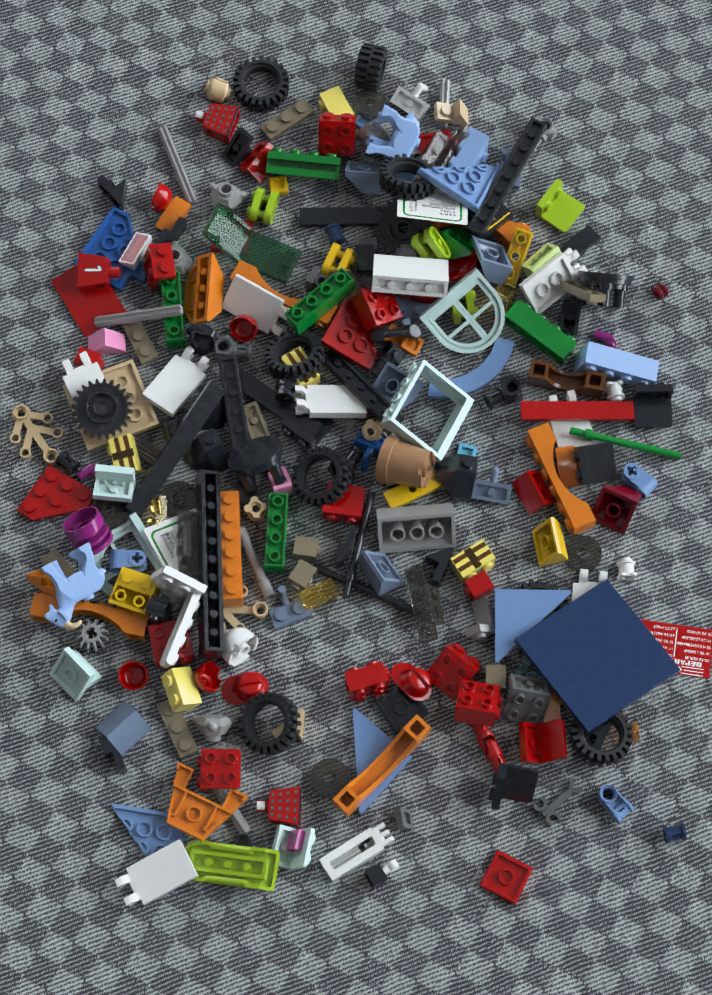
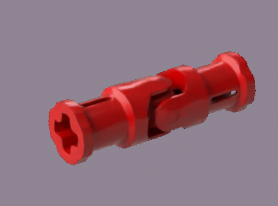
M468 723L477 736L476 740L486 754L487 762L491 763L494 771L497 773L499 762L505 764L506 762L493 732L487 726Z

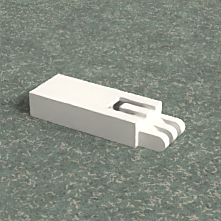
M384 822L373 829L371 827L319 859L332 883L383 852L384 847L395 840L393 836L385 840L384 837L390 834L388 829L382 833L380 832V830L386 827ZM369 838L370 842L364 844L366 850L361 852L357 845Z

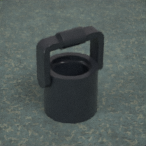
M188 322L186 332L187 335H190L191 346L194 352L199 355L211 353L217 341L216 332L206 324L198 325Z

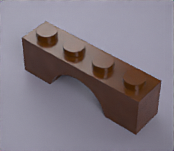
M532 359L527 385L562 392L574 390L577 395L601 399L606 373L591 370L571 373L555 368L550 362Z

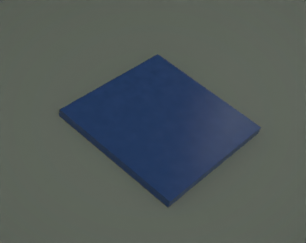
M607 579L514 640L587 734L680 671L678 665Z

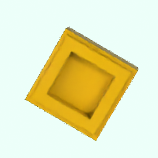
M286 175L268 178L270 193L271 191L280 192V195L289 194Z

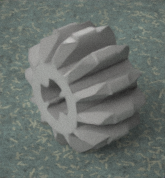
M87 619V625L85 626L82 623L80 625L81 629L76 630V634L79 635L76 637V641L80 643L81 649L86 647L87 652H90L92 648L95 652H98L97 647L104 648L103 642L109 641V638L106 636L109 634L108 629H104L105 624H99L97 619L94 620L93 624H91L90 619ZM91 633H95L96 637L93 636V638L90 639L89 635L92 636Z

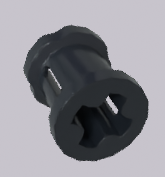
M65 450L56 458L55 463L61 465L68 475H72L78 470L81 463L75 461L69 455L70 453Z

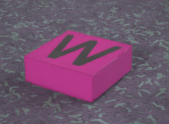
M296 829L290 831L287 851H301L305 836L304 830Z

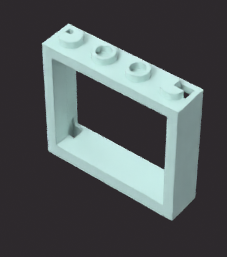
M422 360L414 362L409 367V374L400 383V390L392 397L391 406L383 413L384 418L381 424L398 438H401L403 442L434 452L436 463L442 461L474 399L428 362ZM419 375L423 376L456 403L433 448L429 447L395 420Z

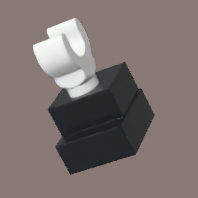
M394 859L382 868L380 864L369 867L365 870L364 875L374 890L387 882L388 877L386 875L397 870L399 865Z

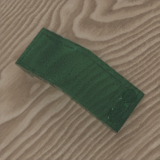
M217 203L202 231V235L235 263L238 264L239 260L255 266L260 274L283 284H287L302 255V251L254 231L235 214V209L221 203Z

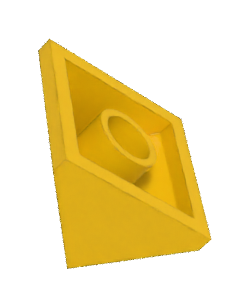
M554 517L548 518L532 530L539 567L568 560L562 527Z

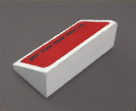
M136 232L118 263L135 270L145 251H147L148 245L151 244L152 236Z

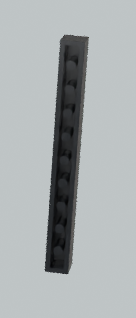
M201 469L195 478L197 581L206 585L207 588L205 593L199 598V658L218 660L224 652L220 471Z

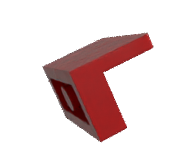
M259 142L238 169L242 173L251 174L258 183H262L268 175L266 174L267 154L274 147L269 142Z
M538 470L526 471L512 482L529 515H532L541 507H548L555 503Z

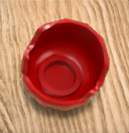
M162 183L158 184L152 198L153 204L150 206L153 211L162 212L170 205L172 200L170 188Z
M245 314L233 318L228 326L230 327L231 336L239 342L247 343L252 341L258 333L256 321L251 316Z
M127 661L120 666L117 673L119 683L128 690H140L149 679L148 669L143 663L138 661Z
M207 661L201 664L194 673V679L198 688L206 693L217 691L222 682V679L218 678V673L221 669L214 662Z

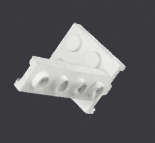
M167 565L153 572L150 580L155 582L154 584L157 587L167 588L172 591L173 595L186 599L160 660V666L165 669L177 662L179 647L181 648L185 643L186 637L184 635L193 623L191 618L193 613L198 610L200 606L199 598L205 593L207 588L206 585Z

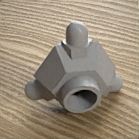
M376 119L357 130L355 135L356 138L364 143L363 147L365 149L368 146L366 143L370 135L385 141L390 140L387 130L380 123H376Z
M211 183L209 185L213 207L217 209L216 215L219 218L223 217L225 212L231 211L242 203L243 199L249 197L248 192L241 191L230 183H222L221 185Z
M172 241L171 247L175 271H179L180 275H184L190 272L193 267L192 259L184 248L179 246L177 241Z
M221 714L194 715L191 719L198 727L200 733L205 735V740L212 742L221 741V735H225L228 729L236 723L234 716L226 717Z

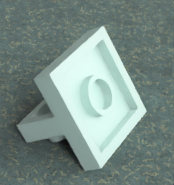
M96 464L93 499L131 503L133 492L137 488L134 468Z
M69 646L63 649L49 673L75 701L79 700L85 690L99 682L102 677L76 649L73 651Z

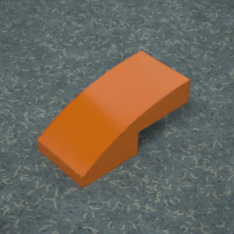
M176 196L165 209L155 226L161 230L165 228L171 231L179 216L185 219L192 205Z
M391 323L387 330L400 328ZM407 335L386 337L383 342L391 340L404 353L414 357L417 356L425 342L421 338L412 340Z
M574 445L555 448L557 475L566 488L579 486V481L577 482L575 475L577 462L574 463L573 460Z
M41 570L26 574V578L34 586L56 597V588L48 575L44 574Z

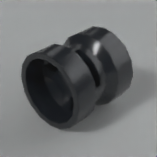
M283 378L276 382L275 401L278 404L289 405L293 402L295 384L292 380Z

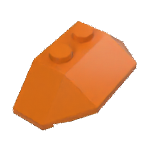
M212 252L197 256L196 263L186 278L183 314L190 322L195 324L209 322L222 312L224 276L215 254Z

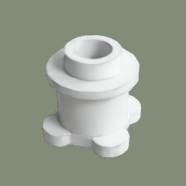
M622 380L605 383L604 391L608 394L607 401H622L625 398V394L622 392V385L624 384Z
M621 558L616 563L619 567L617 580H635L637 577V573L634 572L636 562L632 561L631 558Z

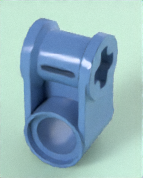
M636 463L626 464L621 473L622 481L631 489L642 493L641 497L644 499L658 485L657 480Z
M112 550L110 552V571L112 573H120L123 566L143 572L148 566L146 555L141 550Z
M604 785L598 792L597 800L618 824L622 822V819L629 812H634L631 803L613 785ZM603 791H609L612 794V799H605L602 794Z

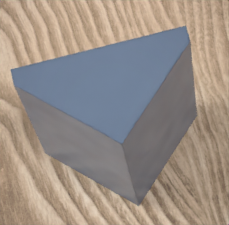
M363 551L361 553L359 568L378 596L405 583L385 553Z
M125 701L95 727L101 735L114 745L121 756L151 730L136 709Z

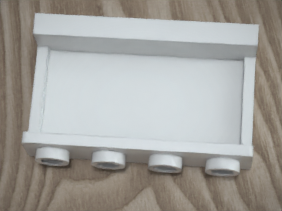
M374 254L372 292L447 298L449 282L448 260Z

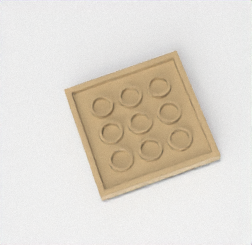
M133 359L101 370L107 384L111 380H113L114 386L120 384L119 390L126 389L124 395H130V399L127 402H132V406L129 409L133 410V413L128 414L131 417V421H125L128 427L122 426V433L116 431V437L129 433L133 436L160 426L151 403L142 398L145 388ZM64 384L62 385V387L64 389L67 400L71 407V405L74 404V402L70 396V393L66 385ZM85 428L80 429L88 453L108 446V439L115 438L112 434H109L108 439L104 435H102L100 440L98 435L91 438L90 432L84 435Z

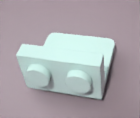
M281 824L277 825L272 850L280 852L278 867L289 871L306 868L311 860L310 850L315 842V829L311 827L301 829L305 831L301 851L290 852L286 850L290 831L296 829Z

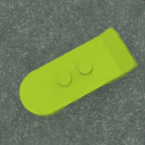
M199 840L185 846L198 874V877L194 878L193 881L268 892L273 891L275 888L280 852L277 850L210 841L201 842Z

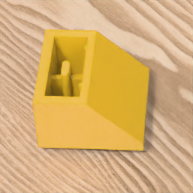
M122 566L108 603L146 615L147 603L152 595L157 596L159 587L150 580V575Z

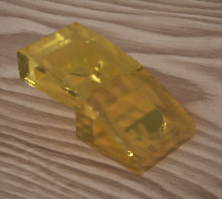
M166 495L152 499L151 509L153 517L147 519L148 527L155 524L159 526L162 521L167 519Z
M331 577L316 586L313 584L297 594L307 611L341 595Z

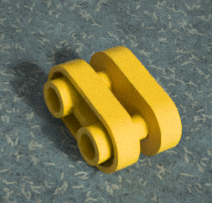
M333 243L320 274H324L328 278L331 273L334 274L341 267L349 274L350 270L348 269L350 265H354L357 258L355 250L347 248L345 252H342L341 245ZM340 258L341 261L338 268L334 267L337 259Z

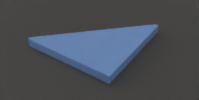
M481 164L472 167L461 165L452 168H445V166L432 167L431 169L419 168L416 173L476 213L501 164L491 166Z
M495 589V664H498L517 646L514 642L515 638L543 621L570 595L571 590Z
M354 708L353 725L356 772L358 776L393 740ZM409 755L359 806L360 815L367 810L408 764L412 756Z
M118 804L111 805L146 857L179 839L184 843L185 833L167 825L168 812Z

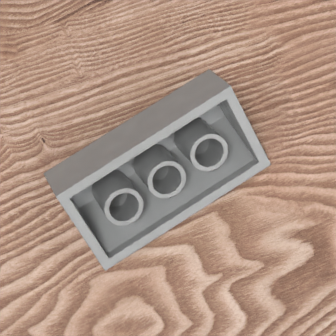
M453 503L376 509L379 553L443 549L448 547L456 548Z

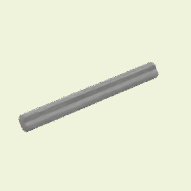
M166 126L160 127L158 133L186 202L191 205L197 202L169 130Z
M179 304L97 316L94 318V323L97 327L181 316L183 315V307Z

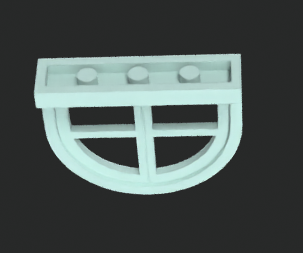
M475 267L447 291V298L439 297L418 316L434 336L448 349L459 353H475L489 347L498 338L503 329L505 311L500 296ZM478 284L490 298V301L471 316L459 302V299ZM493 304L495 320L490 332L487 334L476 322L475 318ZM454 305L466 321L447 336L434 320ZM468 324L482 338L473 343H460L451 339Z
M136 512L129 516L130 520L111 531L114 535L109 545L112 550L117 549L113 544L115 541L132 532L143 549L146 559L150 560L155 570L163 567L143 530L145 526ZM108 547L94 555V563L97 569L101 568L102 558ZM111 571L104 575L105 583L101 587V590L109 597L114 587L108 581L119 575V573H112Z

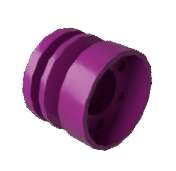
M94 506L77 510L66 518L62 525L63 531L68 539L72 541L71 544L75 550L89 542L93 555H96L108 547L113 540L114 535L104 522L97 507Z

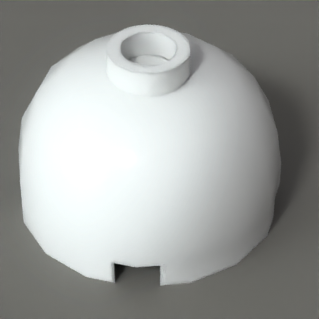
M236 627L231 630L228 629L224 632V652L221 656L230 666H237L250 657L248 653L251 649L255 651L258 645V638L247 628Z

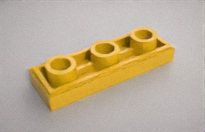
M518 227L515 228L507 252L513 270L504 282L514 286L517 285L522 270L521 265L525 261L533 232ZM514 253H518L519 258L517 260L513 259Z
M430 470L433 471V474L426 488L399 485L384 492L383 497L389 508L402 507L441 488L443 485L434 479L435 470Z

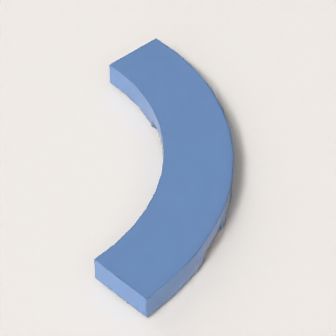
M497 338L491 353L479 367L466 375L449 380L467 395L484 388L500 374L507 364L515 341ZM430 383L427 398L450 399Z

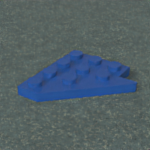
M113 206L81 253L108 257L111 261V267H121V277L111 278L110 283L111 287L121 292L130 278L142 284H145L146 281L141 261L135 270L118 263L132 240L134 233L129 214ZM78 258L75 260L74 266L78 264Z

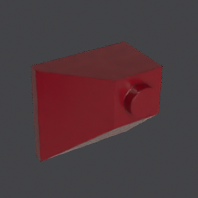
M603 485L592 510L596 522L625 534L642 493L626 486Z

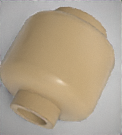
M213 77L211 80L208 79L204 93H206L207 99L222 103L225 98L229 99L232 89L229 88L228 81Z

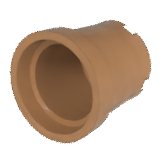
M389 435L384 440L378 455L376 480L378 483L386 485L395 483L426 488L433 474V471H430L431 465L435 464V454L432 451L405 443L401 438Z

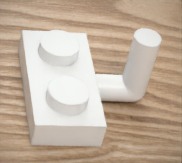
M418 83L412 93L399 86L390 102L407 113H414V117L421 121L430 105L419 99L418 96L421 91L427 92L428 86Z

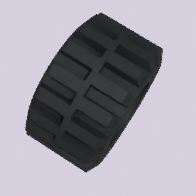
M369 43L362 45L355 68V87L375 92L379 90L387 62L386 47Z

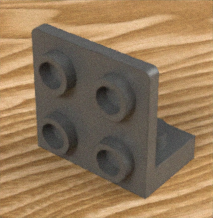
M510 673L508 678L510 693L502 710L501 718L516 722L539 724L551 697L549 685L545 680Z

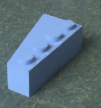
M470 126L467 131V140L461 141L456 154L457 157L452 156L447 168L461 165L472 167L480 165L482 162L485 163L489 156V153H487L489 136Z
M588 341L576 354L573 373L591 370L606 373L605 380L608 381L622 380L623 383L638 385L643 382L654 384L657 379L659 361Z

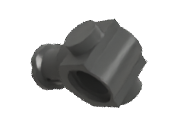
M228 335L219 336V339L215 342L217 362L218 357L236 355L238 358H246L247 361H250L252 344L240 345ZM222 346L228 348L226 351L219 350V348Z

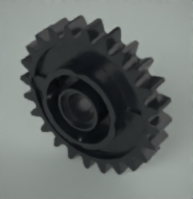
M394 198L393 204L388 201L387 207H381L383 213H377L380 219H375L374 222L379 225L374 227V230H378L379 233L375 236L381 237L379 244L385 243L383 249L385 250L389 247L390 254L396 251L397 256L401 252H403L405 257L408 252L414 255V249L411 246L412 236L417 233L423 234L425 229L434 226V224L429 223L430 220L398 217V200ZM404 222L408 225L409 229L402 231L399 228V224Z
M105 378L102 383L98 379H96L95 384L88 381V387L82 385L83 391H76L79 397H73V401L76 404L71 405V408L75 409L72 412V416H77L74 419V423H80L78 429L85 428L84 435L90 432L91 438L98 435L100 440L102 435H104L108 439L109 434L116 437V431L122 433L121 427H128L125 421H131V417L128 414L133 413V410L129 409L132 406V402H127L130 399V395H124L126 389L119 390L120 384L114 386L113 380L108 384ZM105 405L108 409L105 413H99L97 407Z

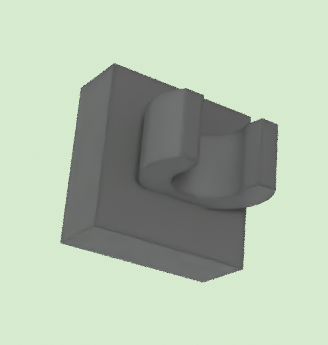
M313 266L306 279L305 288L312 290L313 286L316 288L320 285L318 280L325 281L327 279L326 275L320 274L321 268Z
M397 808L394 809V814L389 815V819H395L396 821L395 825L390 826L391 829L405 831L414 829L410 809Z

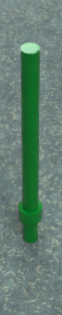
M570 427L569 430L570 435L583 437V440L611 442L613 445L680 460L682 454L681 452L595 433L591 429L582 430Z

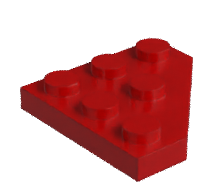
M347 296L321 339V344L367 372L378 355L377 349L370 339L371 331H365L351 297Z
M48 465L18 507L17 512L32 522L41 521V519L65 516L68 513L90 506L95 500L93 499V490L53 466Z

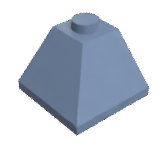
M347 160L345 175L357 189L367 196L374 197L380 195L379 175L382 163Z
M472 236L471 241L485 279L489 283L502 285L513 270L504 246Z
M387 361L372 386L392 404V397L400 390V383L409 373ZM418 379L416 380L401 409L416 399L424 386L423 382Z

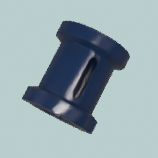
M331 223L324 228V232L328 234L331 240V246L333 243L342 245L346 241L345 236H342L339 230V223Z
M683 822L676 826H663L662 830L666 844L673 840H687Z

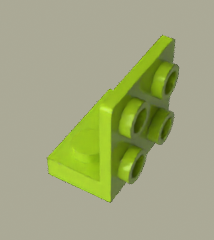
M557 178L537 203L535 215L559 231L566 233L583 212L585 205L565 193L562 189L563 181Z

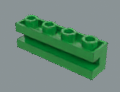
M272 148V151H268L266 174L338 181L341 158H337V154L326 153V156H319V152L308 151L307 155L301 154L300 150H290V153L283 152L281 148Z
M341 267L284 313L289 326L298 335L303 333L356 290L354 279Z
M175 271L176 279L161 280L163 307L179 304L183 307L179 271ZM184 315L164 318L167 349L186 348Z
M518 299L505 313L504 323L559 365L562 366L566 362L567 357L576 351L577 342L570 335L564 334L556 324L548 322L543 314L532 310L528 303Z
M269 492L265 573L285 574L288 493Z

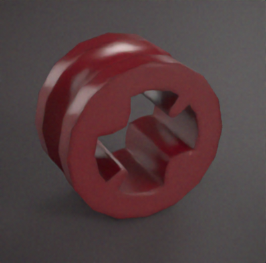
M658 282L657 286L651 287L653 295L659 301L663 300V296L667 297L669 295L667 288L662 282Z

